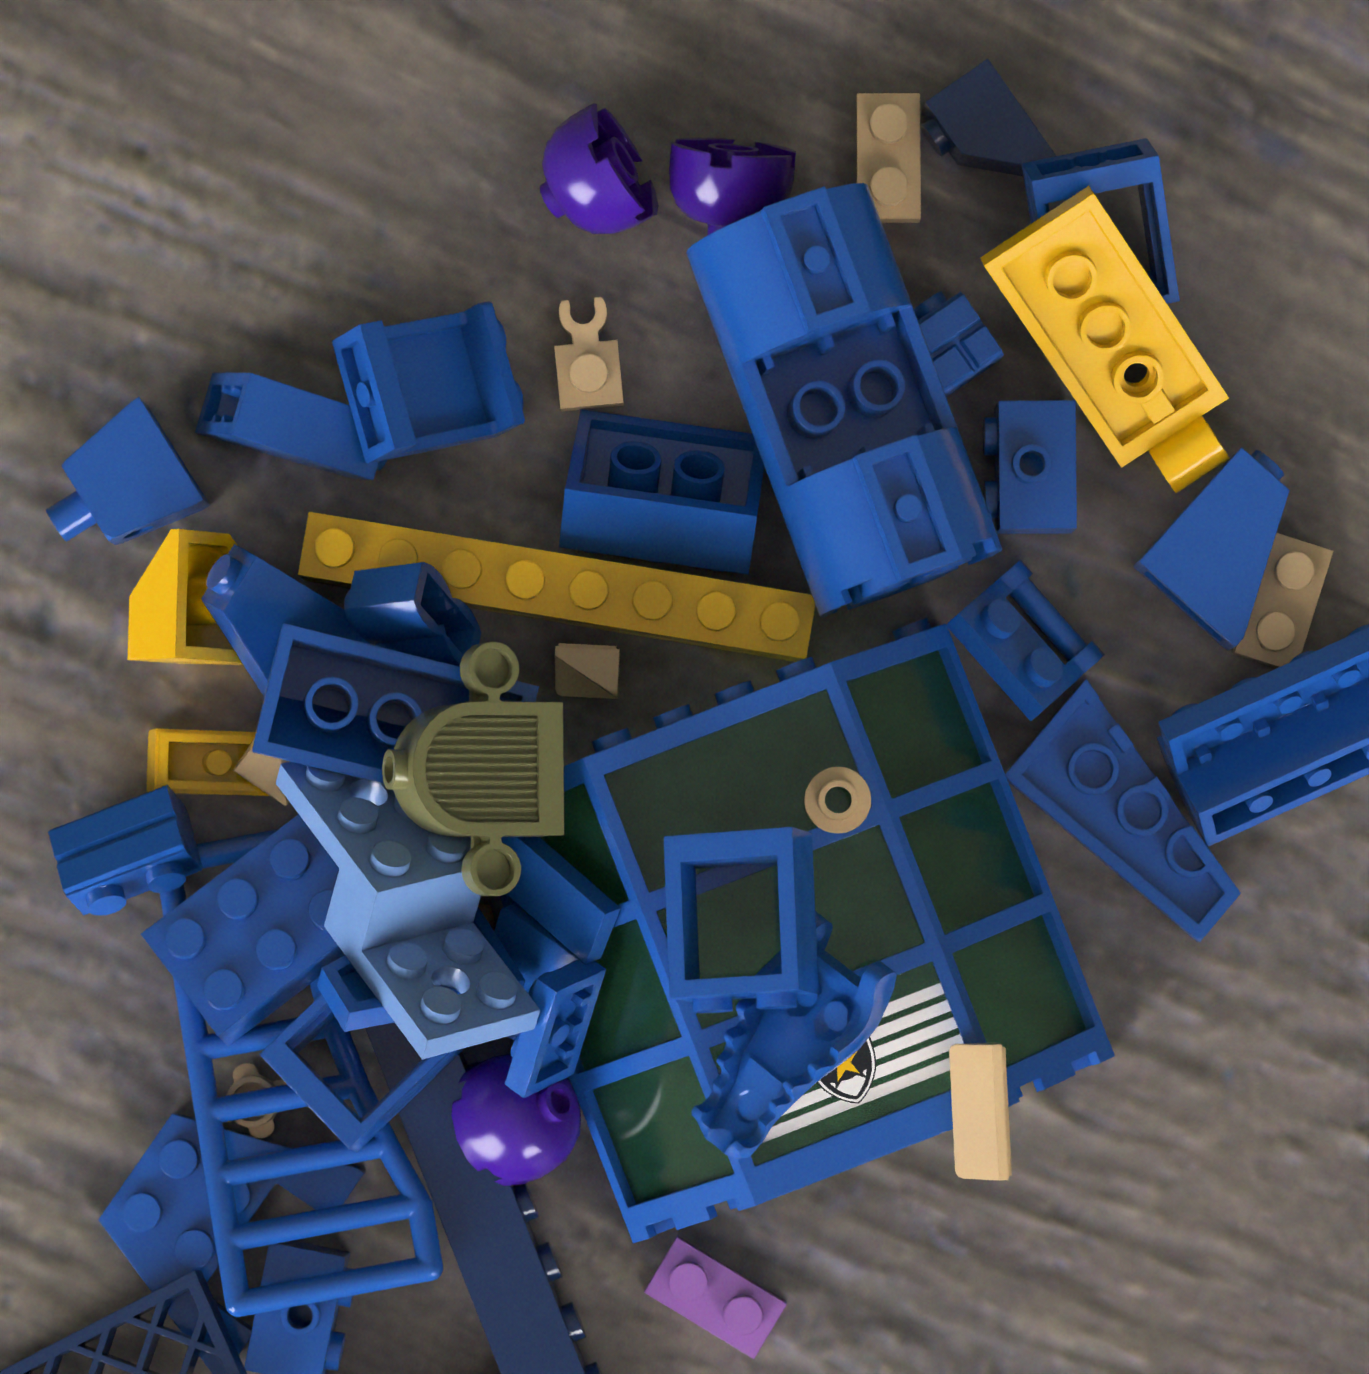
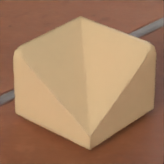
M559 643V646H555L556 693L567 697L618 699L620 649H617V646Z

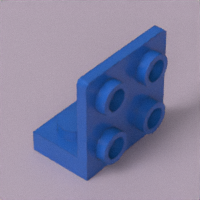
M511 904L500 910L494 932L525 979L523 988L540 1009L535 1029L508 1036L514 1042L511 1047V1056L513 1058L505 1085L521 1097L526 1098L574 1074L606 968L596 961L584 964L533 917L516 905Z

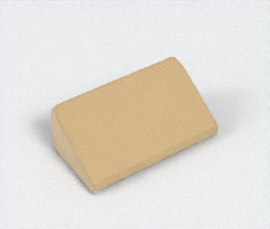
M998 1042L954 1044L949 1050L955 1172L958 1177L963 1179L1009 1180V1176H1012L1006 1048Z

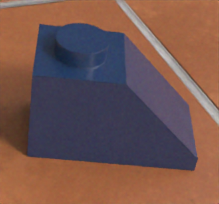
M986 59L928 99L924 104L922 115L926 121L920 125L924 136L938 155L942 157L949 152L957 165L1023 176L1021 163L1056 157L1054 151L989 59Z

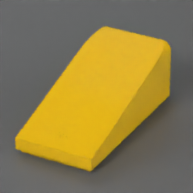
M158 728L149 730L147 792L169 785L175 794L269 796L233 771L255 738L256 732Z

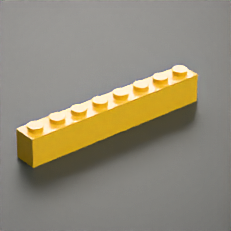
M308 512L298 575L305 581L351 588L354 571L425 562L432 565L442 575L452 598L461 600L469 608L793 662L807 658L815 610V602L811 594Z

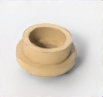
M845 767L827 768L816 774L809 782L804 796L805 810L810 820L821 830L834 834L846 833L860 826L866 819L871 807V793L865 780L855 771ZM841 787L849 793L851 803L845 812L834 813L827 808L825 796L831 788Z

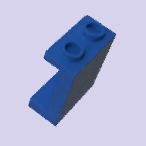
M490 301L478 303L463 312L384 326L382 320L359 324L332 340L366 464L495 438L525 422L523 394L519 384L514 380L505 349V330L497 319L493 304Z

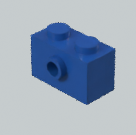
M1076 400L998 401L994 408V417L983 418V454L995 455V481H984L983 497L991 519H995L997 534H1071L1077 529Z
M298 1241L268 1245L261 1286L350 1270L352 1268H347L350 1252ZM354 1296L255 1314L244 1366L245 1370L261 1374H326L327 1369L338 1371L346 1333L335 1331L339 1307L351 1308Z

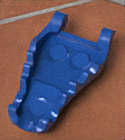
M817 911L815 913L819 994L798 995L797 1007L788 1009H757L756 998L739 1000L736 1005L739 1022L737 1026L725 1032L723 1038L726 1041V1046L716 1061L722 1070L721 1074L714 1080L713 1088L708 1098L702 1104L696 1105L692 1109V1116L697 1120L705 1139L715 1145L723 1154L735 1159L750 1157L763 1143L775 1122L807 1090L863 1046L878 1027L895 987L896 972L881 961L871 964L860 978L829 954L825 949L831 936L833 925ZM781 950L755 976L782 974Z

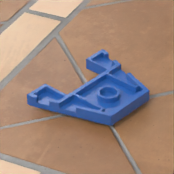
M178 1113L170 1115L98 1219L151 1292L194 1270H201L208 1283L219 1267L196 1119ZM223 1127L228 1160L294 1148ZM348 1164L233 1186L238 1223H248L252 1220L276 1184H279L315 1210L343 1205L366 1171L359 1166ZM188 1291L172 1299L168 1315L182 1333L192 1336L199 1316V1310L191 1292ZM216 1302L236 1350L240 1355L250 1340L252 1326L239 1317L230 1315L225 1307ZM207 1331L204 1341L213 1344ZM200 1351L199 1357L212 1374H226L219 1357Z

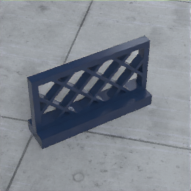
M194 1270L1 1370L0 1374H32L31 1372L45 1366L43 1374H57L62 1357L72 1351L93 1359L88 1374H102L105 1364L132 1374H160L149 1369L160 1335L188 1345L179 1374H193L200 1351L219 1357L226 1374H247L202 1271ZM188 1291L191 1292L199 1310V1316L192 1336L163 1326L172 1299ZM155 1309L151 1321L139 1317ZM126 1323L148 1330L137 1364L109 1354L117 1328ZM207 1331L213 1344L204 1341ZM100 1337L97 1349L85 1345Z

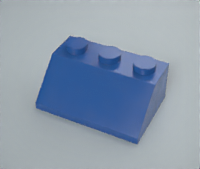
M580 409L565 486L559 548L580 550L592 554L601 553L643 559L654 563L664 562L706 568L717 572L726 571L749 575L764 471V463L753 434Z

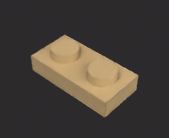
M857 93L856 183L868 185L882 223H920L921 220L920 93Z
M1276 533L1244 638L1233 648V655L1279 668L1288 664L1294 657L1302 653L1334 552L1333 550Z

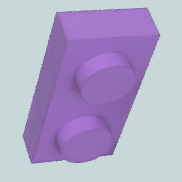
M678 1235L644 1290V1293L753 1359L787 1305L785 1300Z

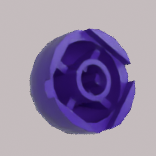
M593 103L570 116L555 129L546 143L542 166L546 182L540 185V193L546 206L556 218L566 215L579 229L592 234H615L636 227L657 215L659 207L652 181L649 180L642 185L638 182L639 177L634 162L643 161L636 147L623 127L606 108L597 112V104Z
M676 139L675 143L671 142L669 163L670 190L676 205L688 218L708 224L707 235L731 223L761 211L765 206L789 199L794 182L796 151L761 142H755V147L733 144L735 139Z
M511 1054L489 1058L477 1063L463 1073L459 1083L465 1082L462 1088L461 1099L453 1102L451 1114L457 1142L468 1162L477 1171L487 1168L494 1176L502 1178L494 1182L503 1186L520 1185L539 1179L566 1161L580 1135L581 1127L579 1101L568 1077L526 1098L521 1097L505 1085L513 1058Z

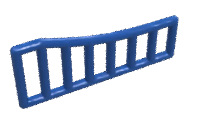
M278 829L197 844L203 869L235 863ZM184 884L173 891L159 893L163 917L186 900ZM173 978L227 1312L234 1317H242L438 1279L443 1273V1261L433 1203L398 1141L390 1122L358 1152L348 1149L341 1140L228 1160L223 1122L308 1107V1105L288 1084L218 1097L212 1059L264 1050L296 1018L256 1025L230 1046H227L216 1033L208 1034L206 1020ZM319 978L309 984L314 1001L321 995L317 987ZM335 1018L312 1041L326 1039L339 1075L323 1077V1079L343 1100L350 1099L358 1116L362 1118L379 1100L368 1080L350 1031L344 1032ZM381 1159L400 1193L239 1224L233 1186ZM409 1219L415 1252L414 1258L249 1288L243 1250Z

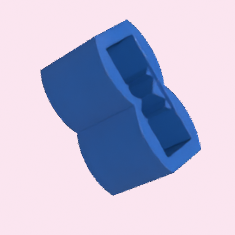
M420 562L354 571L350 591H348L345 597V615L349 624L366 641L378 647L459 667L465 652L472 646L479 644L482 632L474 614L464 602L457 598H452L444 578L432 565Z

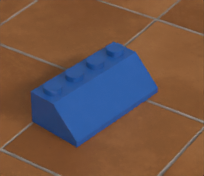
M283 623L267 681L252 752L384 784L382 776L384 754L388 749H394L405 727L415 717L429 709L443 705L469 702V690L462 682L459 666ZM516 681L510 690L500 695V700L503 702H536L539 686Z

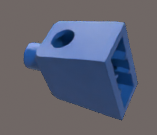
M138 397L131 401L64 461L61 466L76 491L47 508L46 512L66 542L97 523L108 541L118 545L200 512L209 507L210 504L149 406Z

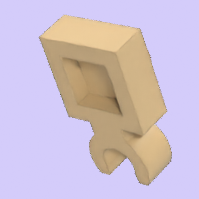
M602 297L594 298L595 316L586 324H579L572 319L569 300H564L560 303V322L566 333L572 336L573 343L554 346L561 412L624 406L618 340L599 341V333L604 329L607 322V308Z

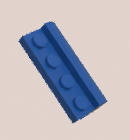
M1369 624L1355 629L1348 637L1317 651L1303 652L1294 657L1288 664L1259 677L1243 679L1230 690L1199 704L1185 705L1175 711L1172 716L1158 722L1161 736L1157 737V741L1164 761L1184 806L1207 847L1369 775Z

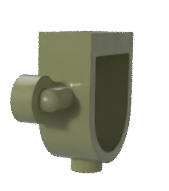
M486 642L474 645L463 655L460 662V676L462 682L469 690V702L438 706L415 717L400 734L394 749H388L385 752L382 763V776L386 789L394 790L399 805L415 824L437 835L471 837V849L463 859L461 871L466 886L480 896H501L507 894L519 881L521 875L520 860L511 847L501 842L502 837L564 835L563 702L501 701L500 695L510 690L518 678L519 663L515 653L507 645L500 642Z

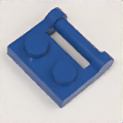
M1020 559L951 619L946 626L1024 715L1032 721L1105 654L1093 640L1087 644L1029 579L1033 573ZM1010 595L1068 660L1066 664L1059 659L1016 608L1006 599L1007 596Z

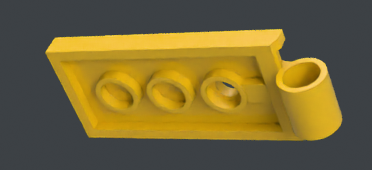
M1087 186L980 257L988 273L1121 468L1149 451L1175 493H1178L1230 459L1219 439L1202 416L1229 399L1227 393L1090 186ZM1134 363L1144 364L1147 367V373L1141 381L1131 383L1124 379V373L1130 365Z

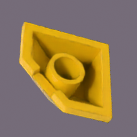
M171 529L129 596L127 660L177 664L243 665L201 600L208 588L206 581L212 566L221 556L228 554L233 545L236 544L230 534L187 529Z

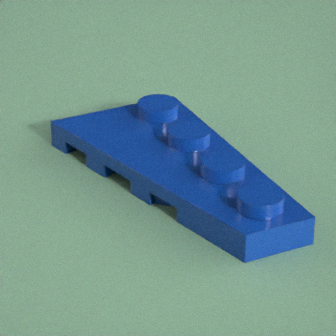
M1085 679L1006 771L1007 781L1196 942H1201L1241 892L1194 827L1188 823L1161 781L1149 769L1134 748L1132 741L1119 723H1116L1100 701L1096 691L1088 680Z

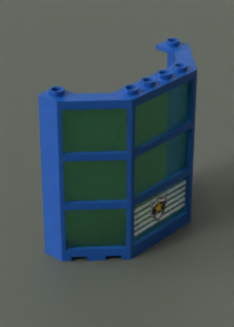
M928 618L913 622L892 631L895 641L832 661L817 668L813 657L805 658L776 670L780 681L757 691L754 690L751 680L732 686L714 694L718 706L695 715L690 704L670 710L653 718L656 730L633 739L628 728L608 734L591 742L595 751L594 754L564 766V835L540 838L621 908L601 959L596 960L597 963L606 968V972L574 1074L569 1076L633 1243L652 1238L676 1227V1230L711 1220L718 1216L714 1207L715 1204L727 1201L730 1210L735 1208L738 1211L744 1210L952 1130L949 1050L954 1044L998 1042L1006 1048L1008 1107L1020 1102L1019 1098L1023 1096L1020 1087L1033 1081L1036 1091L1039 1092L1076 1075L1075 1071L1102 1063L1115 1056L946 623L931 628ZM831 767H845L855 771L865 780L871 793V807L866 819L854 830L841 834L829 833L818 828L808 817L804 805L805 791L809 782L816 774ZM834 787L826 793L825 804L830 811L843 813L849 808L851 798L844 788ZM794 827L812 833L815 911L833 925V930L825 950L860 978L865 970L876 961H881L895 971L897 978L882 1019L863 1046L807 1090L775 1122L763 1143L750 1157L735 1159L723 1154L721 1150L705 1139L697 1120L692 1116V1109L694 1106L702 1104L708 1098L712 1091L714 1080L721 1074L722 1070L716 1061L726 1046V1041L723 1038L725 1032L737 1026L739 1022L736 1005L741 999L733 1000V1011L693 1013L692 1002L669 998L664 836ZM777 863L697 868L696 890L700 979L755 976L781 950ZM507 894L500 896L504 907L514 904L526 912Z

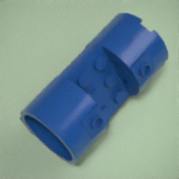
M853 183L828 189L824 186L765 206L761 211L709 234L686 251L820 617H827L837 613V609L844 605L847 606L848 610L904 592L941 578L945 574L958 569L959 565L978 563L1003 550L867 184Z

